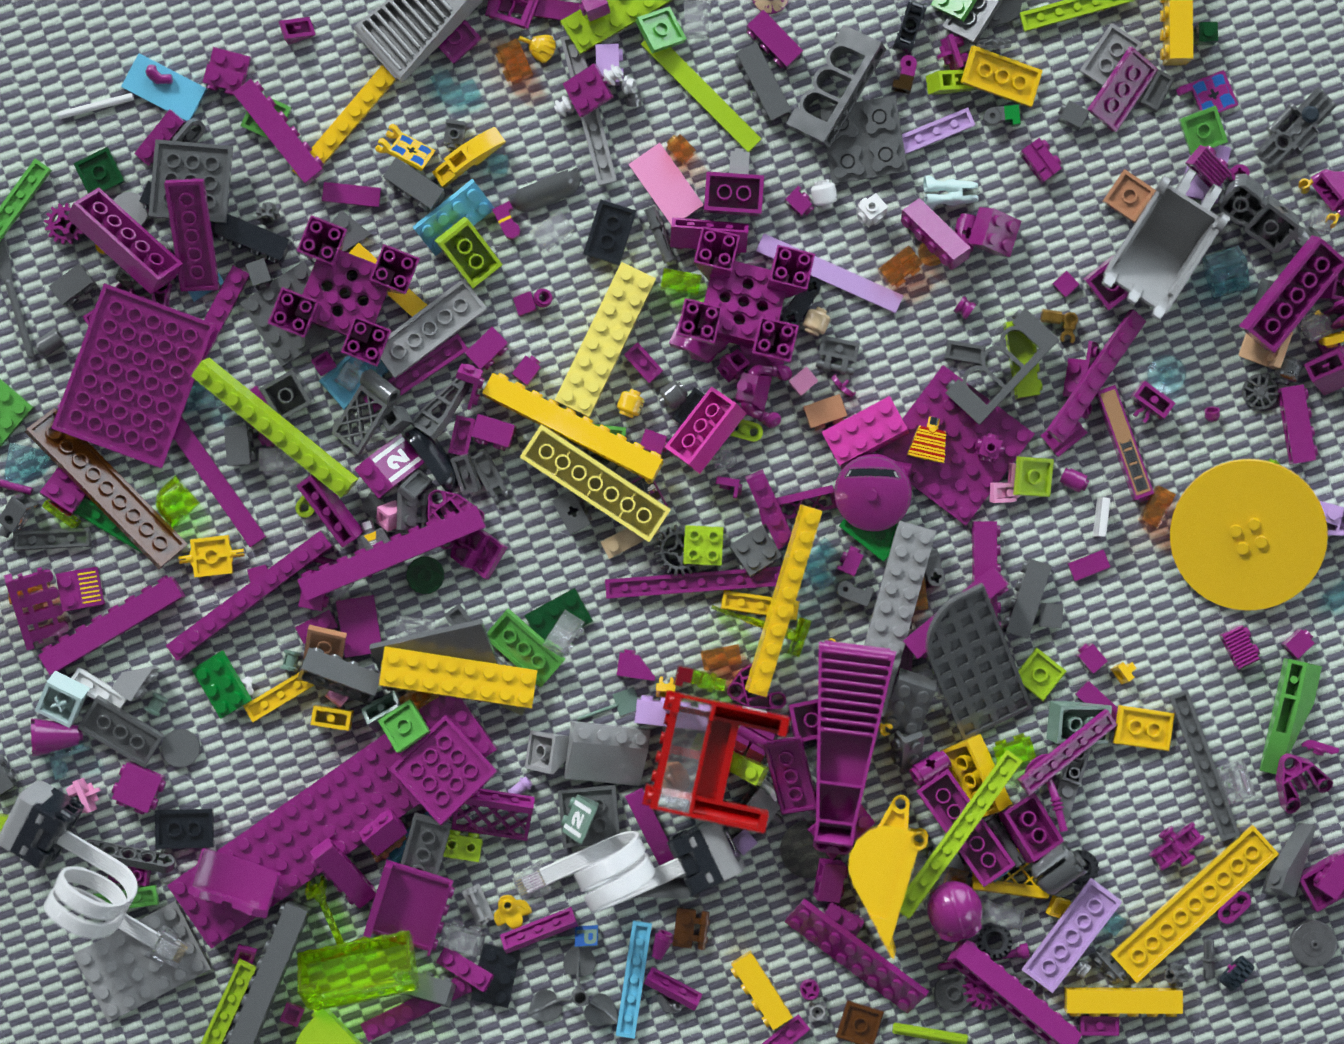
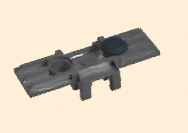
M1319 87L1298 108L1294 104L1289 103L1287 105L1288 108L1272 125L1266 127L1271 136L1254 154L1272 171H1275L1295 149L1298 155L1301 154L1311 140H1314L1319 135L1316 127L1331 113L1337 104ZM1294 114L1297 119L1282 133L1278 128ZM1278 139H1282L1287 144V147H1279Z

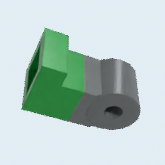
M1019 105L987 109L983 116L984 123L991 127L1005 122H1011L1012 127L1020 126Z

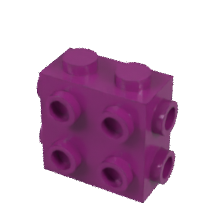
M131 761L127 762L126 765L123 764L119 771L120 780L118 783L115 782L111 791L113 793L112 799L117 800L116 804L127 807L129 805L133 807V811L144 815L151 812V810H155L159 802L156 798L159 792H163L166 785L164 781L166 776Z

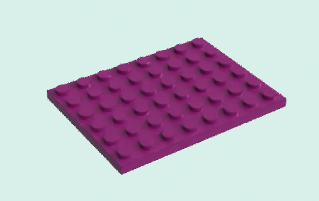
M104 283L51 429L163 468L195 381L191 375L203 359L215 324Z

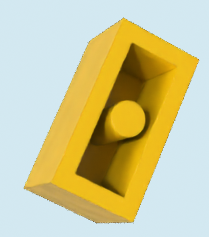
M314 705L310 725L349 731L352 728L354 710Z

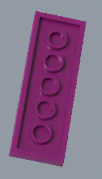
M204 179L165 180L164 186L175 257L183 263L178 272L181 292L219 290L220 284Z

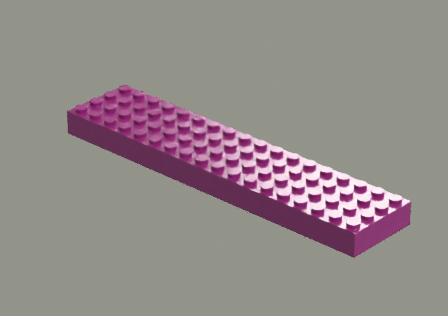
M440 695L418 710L429 730L447 715L485 758L498 749L464 698ZM382 735L218 849L217 852L256 863L280 874L270 905L271 908L323 871L321 868L317 869L311 861L313 857L310 851L329 837L347 855L363 843L359 834L363 827L374 821L381 813L390 809L400 818L420 804L389 769L413 745L399 754L396 753L387 735ZM194 866L167 886L210 949H212L256 917L231 908L232 905L224 902L219 904L199 899L189 894L188 890L196 866Z

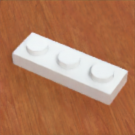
M81 667L77 668L71 678L89 687L87 695L94 700L99 695L119 708H122L127 700L111 689L110 685Z

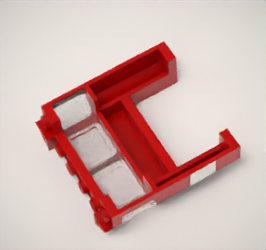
M667 690L663 709L670 710V714L666 713L663 724L667 725L666 732H661L659 741L663 746L662 750L657 751L655 762L659 763L658 769L653 770L651 781L654 782V785L646 783L642 804L650 806L649 808L765 833L769 816L767 809L723 800L739 726L776 733L778 736L786 737L790 717Z

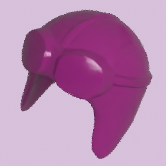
M947 881L936 887L928 896L926 912L940 939L949 942H959L961 939L973 937L982 928L981 901L977 893L968 884L958 881Z

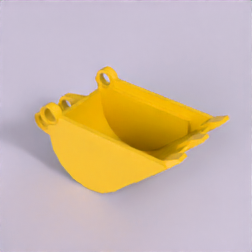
M897 795L879 825L870 827L858 838L850 853L848 868L852 883L892 959L896 955L893 933L918 850L926 847L929 836L928 832L923 828L914 829L908 827L910 801L905 795ZM898 799L905 801L906 807L904 809L896 807L895 802ZM921 835L924 841L918 842L914 837Z

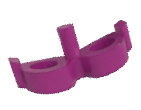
M835 373L831 378L835 386L845 395L853 397L856 392L853 393L845 387L849 380L842 384Z

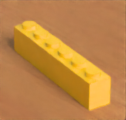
M1064 987V1011L1073 1017H1079L1081 1013H1089L1091 1017H1099L1100 1014H1108L1110 1017H1119L1120 1014H1127L1129 1017H1139V1014H1146L1148 1017H1158V1014H1166V1017H1177V1014H1183V990L1180 988Z

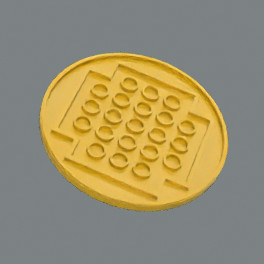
M1233 460L1205 471L1182 493L1171 519V551L1176 566L1183 578L1198 594L1207 600L1235 610L1267 609L1295 597L1315 577L1321 567L1327 549L1328 529L1326 517L1314 491L1300 476L1291 470L1265 460Z

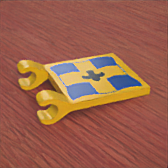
M390 124L388 129L393 132L388 130L386 136L397 140L390 146L387 140L381 138L378 144H381L383 147L377 145L375 150L379 153H388L422 171L436 150L402 133L395 124Z

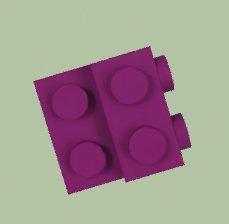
M213 47L210 62L207 64L203 84L207 85L206 88L209 90L217 91L222 89L225 90L226 94L235 96L233 92L246 81L251 57Z

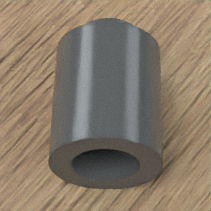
M54 328L36 340L37 345H35V348L40 355L44 354L47 357L64 346L66 342L59 331Z

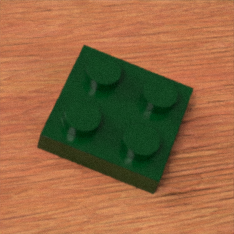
M105 147L73 163L88 194L97 188L106 192L126 182L109 147Z

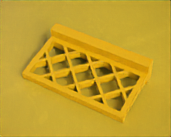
M1026 863L1023 866L1020 865V869L1012 875L1008 872L1007 875L1009 877L1006 880L992 881L985 887L982 886L972 872L970 887L973 890L1044 900L1049 899V894L1041 890L1032 880L1033 876L1030 877L1023 869L1030 863ZM1020 871L1028 879L1023 884L1017 883L1013 878Z

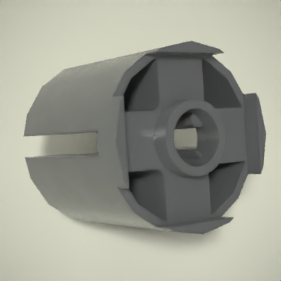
M1066 840L1033 863L1031 867L1034 880H1039L1038 886L1050 895L1058 894L1088 872L1083 868L1086 864L1077 850H1071L1067 846L1069 842Z

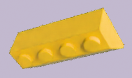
M981 734L942 749L952 764L949 771L970 800L995 767ZM1005 787L983 817L998 813L1012 804Z

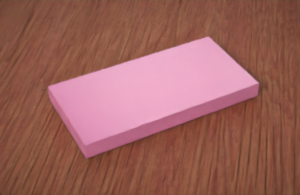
M658 143L629 164V167L670 225H672V217L687 218L704 206L661 143Z

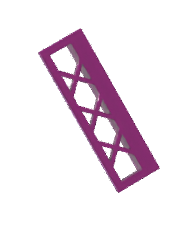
M833 485L776 498L778 504L781 505L780 509L787 503L796 507L790 515L783 513L785 519L797 517L798 513L795 512L805 499H809L814 503L812 508L816 504L821 508L816 509L821 511L837 508ZM830 494L832 505L824 507L818 503L822 495ZM800 501L798 505H795L792 502ZM759 509L762 525H765L766 522Z

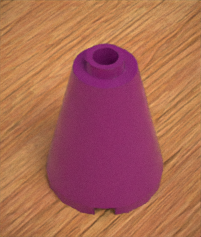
M31 719L32 757L79 745V741H83V731L78 729V725L72 724L68 728L55 721Z

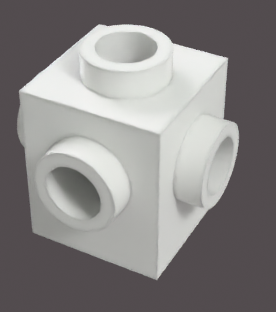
M875 193L870 198H864L858 203L857 218L862 224L865 223L868 228L873 224L877 225L886 215L888 206Z

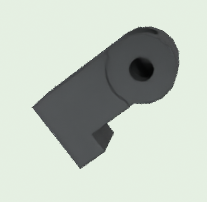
M843 581L837 586L839 596L868 607L874 589L868 586L865 591L856 588L849 581Z

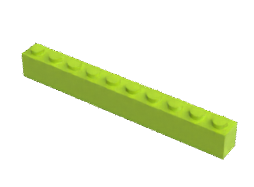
M211 358L201 361L192 373L191 377L340 498L348 494L358 481L354 474Z

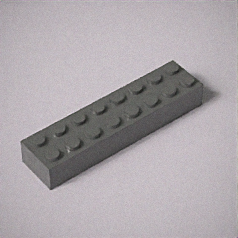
M293 899L281 905L278 912L280 918L276 923L274 922L270 931L273 934L272 938L266 941L263 948L265 955L258 960L255 969L258 972L257 974L255 973L254 977L252 976L248 987L251 989L244 995L240 1004L243 1008L237 1012L233 1021L236 1025L229 1031L225 1041L228 1044L257 1043L312 907Z

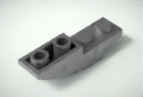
M1089 748L1062 769L1056 786L1058 795L1062 798L1060 802H1063L1062 806H1064L1063 813L1066 823H1068L1078 787L1081 785L1091 751ZM1051 806L1049 817L1057 820L1056 813L1053 811L1054 807Z

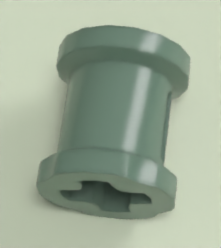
M284 649V662L280 668L297 672L296 665L298 656L301 653Z
M153 692L150 703L144 709L159 717V712L164 703L168 702V699L159 693Z

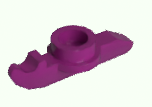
M1306 740L1301 744L1302 747L1306 746L1308 750L1313 748L1312 752L1320 756H1324V753H1339V748L1314 740Z

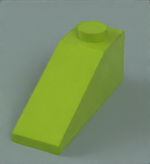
M943 70L926 75L928 95L979 89L960 83L964 70Z

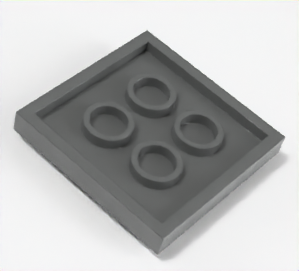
M616 785L558 790L561 822L564 815H569L571 809L568 808L571 798H576L577 794L599 803L582 844L562 832L563 848L590 846L620 834Z

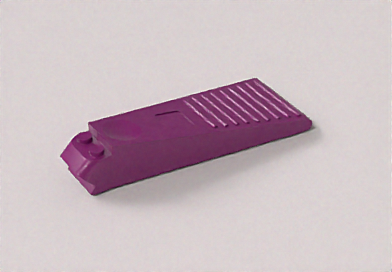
M826 640L825 642H819L817 801L813 845L820 852L846 855L852 851L855 825L896 651H891L889 648Z

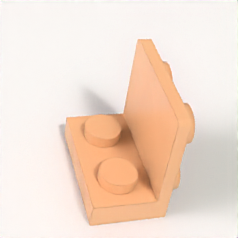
M1291 332L1275 353L1265 350L1246 333L1238 355L1265 367L1280 369L1293 332Z

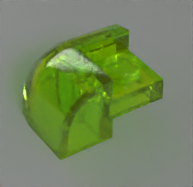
M177 475L160 489L155 500L156 509L173 529L200 504L198 499L189 491V488Z

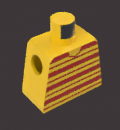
M929 416L927 427L918 426L907 456L944 463L946 431L938 430L939 418Z

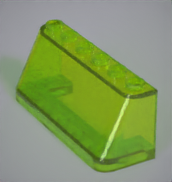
M399 931L394 934L380 935L379 937L369 939L364 938L359 941L344 942L339 945L325 946L297 953L298 994L306 1008L318 1011L416 991L419 988V977L410 931Z

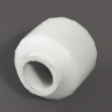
M829 180L817 181L811 188L813 203L816 206H821V209L833 207L832 203L838 199L835 184L829 182Z

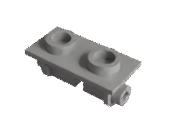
M479 883L462 891L477 926L484 925L494 919Z

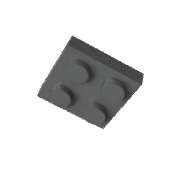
M762 525L729 545L750 578L783 557Z

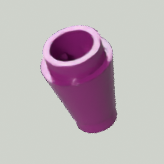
M659 930L655 934L653 953L651 955L653 958L663 959L673 942L672 933L666 930Z

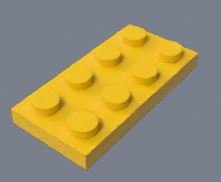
M973 45L970 48L960 83L1012 102L1032 107L1043 70Z

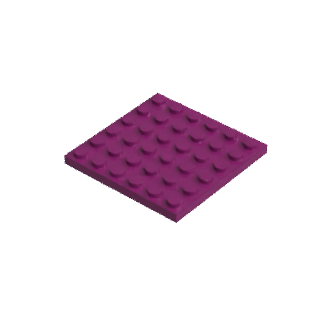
M942 365L902 418L909 434L879 449L876 454L887 456L895 461L912 464L910 474L911 485L966 526L989 496L990 483H999L1008 471L1009 463H1014L1017 456L1020 455L1035 433L999 406L978 425L945 394L948 391L946 386L952 380L956 382L958 379L961 381L963 379ZM967 383L969 389L988 405L991 400ZM929 416L939 418L938 430L946 431L944 463L907 456L918 426L927 427ZM988 433L999 436L998 440L1003 441L1002 446H1004L1002 456L998 457L997 460H992V462L981 460V456L976 455L977 450H975L977 440L981 439L984 435L987 436ZM988 444V450L993 451L994 445Z

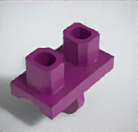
M950 34L940 40L942 45L939 47L941 54L936 56L937 60L943 59L945 65H949L950 70H959L964 67L968 54H960L958 49L964 46L963 38Z

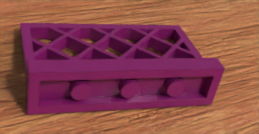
M480 789L465 803L469 804L470 808L465 811L460 808L453 815L451 829L527 841L535 797ZM488 807L490 810L483 814L478 808ZM507 810L509 813L502 817L497 811ZM475 811L479 816L472 820L467 814ZM526 813L528 816L521 820L516 814ZM494 814L498 819L491 823L486 817ZM464 817L468 823L457 824L456 821ZM513 817L517 822L510 826L505 820ZM483 820L487 826L478 827L475 823ZM502 823L506 829L497 830L494 826ZM521 826L525 833H516L513 829Z

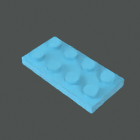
M471 179L416 223L413 229L433 254L437 256L442 250L434 241L463 217L469 219L474 226L492 212V209L495 207L475 181Z

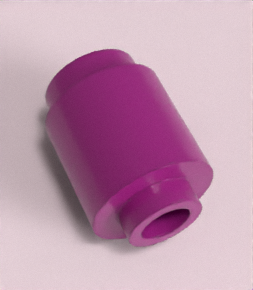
M1065 468L1059 482L1063 483V486L1080 493L1081 490H1086L1089 480H1087V475L1072 468Z

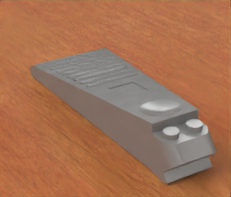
M387 0L354 26V30L357 32L356 35L390 74L395 79L403 82L483 0Z

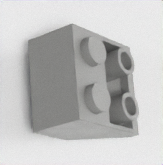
M153 666L122 672L111 689L129 701L142 699L148 691L146 689L150 682L153 683L158 677L157 671L159 667Z

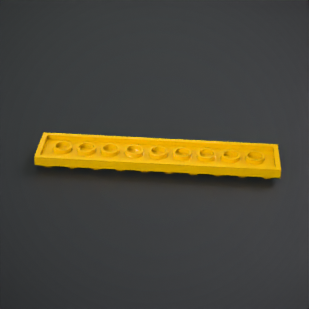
M1251 825L1111 952L1112 957L1138 983L1278 856L1279 853L1254 825Z

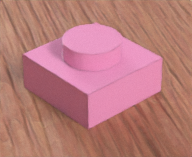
M329 691L325 696L338 708H341L349 699V697L333 691Z

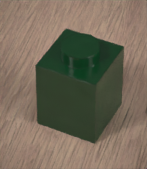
M1198 22L1194 26L1195 45H1214L1218 41V22Z

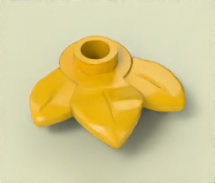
M504 895L498 900V909L494 913V921L497 926L506 923L511 929H516L522 926V916L531 914L532 909L525 900H516L512 895ZM507 902L511 903L510 907H505L504 904Z

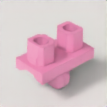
M84 778L73 781V784L66 791L71 798L78 795L81 803L84 805L82 813L87 814L97 810L95 801L99 799L96 793L101 791L100 787L94 789L92 782L87 784Z

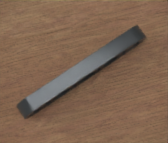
M86 840V842L103 852L113 851L114 853L110 856L125 866L162 873L173 871L175 866V859L170 854L98 840ZM125 854L133 855L132 858H124L123 856ZM151 858L152 861L144 862L142 859Z

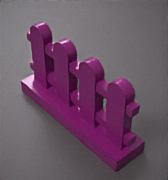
M42 567L37 568L38 572L29 575L17 574L18 578L13 579L11 573L4 575L27 651L34 649L33 642L38 641L41 644L44 643L43 639L56 635L58 638L63 637L62 634L69 630L67 621H58L57 619L58 616L64 613L61 604L52 603V600L56 599L59 595L58 589L53 586H47V583L53 580V573L48 569L42 570ZM42 584L43 589L28 593L27 588ZM22 590L23 595L18 596L17 591ZM47 601V607L33 610V605ZM28 607L29 612L24 613L23 608ZM51 618L53 620V623L41 627L38 626V622L45 621ZM33 624L34 629L29 630L28 625Z

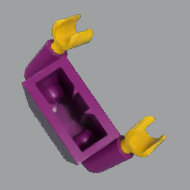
M1325 169L1311 176L1310 180L1301 179L1298 188L1304 186L1301 193L1307 194L1312 185L1333 212L1336 211L1335 214H1328L1325 221L1326 223L1328 220H1333L1334 222L1330 228H1334L1338 218L1344 217V171L1335 172Z

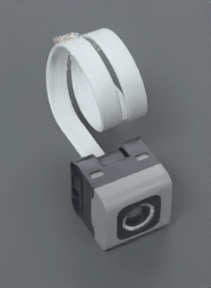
M41 780L35 781L21 792L0 832L1 847L37 869H45L50 863L55 861L63 848L115 878L127 893L126 898L123 891L114 882L94 871L81 867H67L60 872L54 888L44 903L47 915L63 929L84 938H104L120 929L151 948L146 953V957L161 966L166 962L177 968L189 948L188 944L179 940L181 934L165 925L156 932L126 914L138 889L137 880L131 870L117 859L69 832L74 824L77 823L84 805ZM67 882L77 883L93 889L106 897L112 904L107 903L88 891L70 886ZM58 901L64 902L71 909L84 916L105 920L106 923H94L83 920L67 911Z
M706 821L671 836L667 844L674 859L654 868L649 855L645 853V847L639 833L627 831L602 840L543 867V861L539 860L522 869L523 873L512 879L522 900L533 895L537 899L555 890L552 883L576 873L574 877L582 892L600 887L584 896L590 912L596 913L685 874L684 881L691 896L740 874L745 864L727 825Z

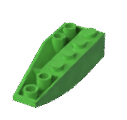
M1287 658L1283 659L1259 771L1276 774L1280 757L1290 753L1314 705L1322 666Z

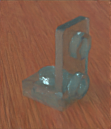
M84 744L72 747L73 751L67 753L65 749L54 752L55 756L49 759L55 780L67 777L68 767L66 762L62 760L63 757L91 750L90 746L84 747Z

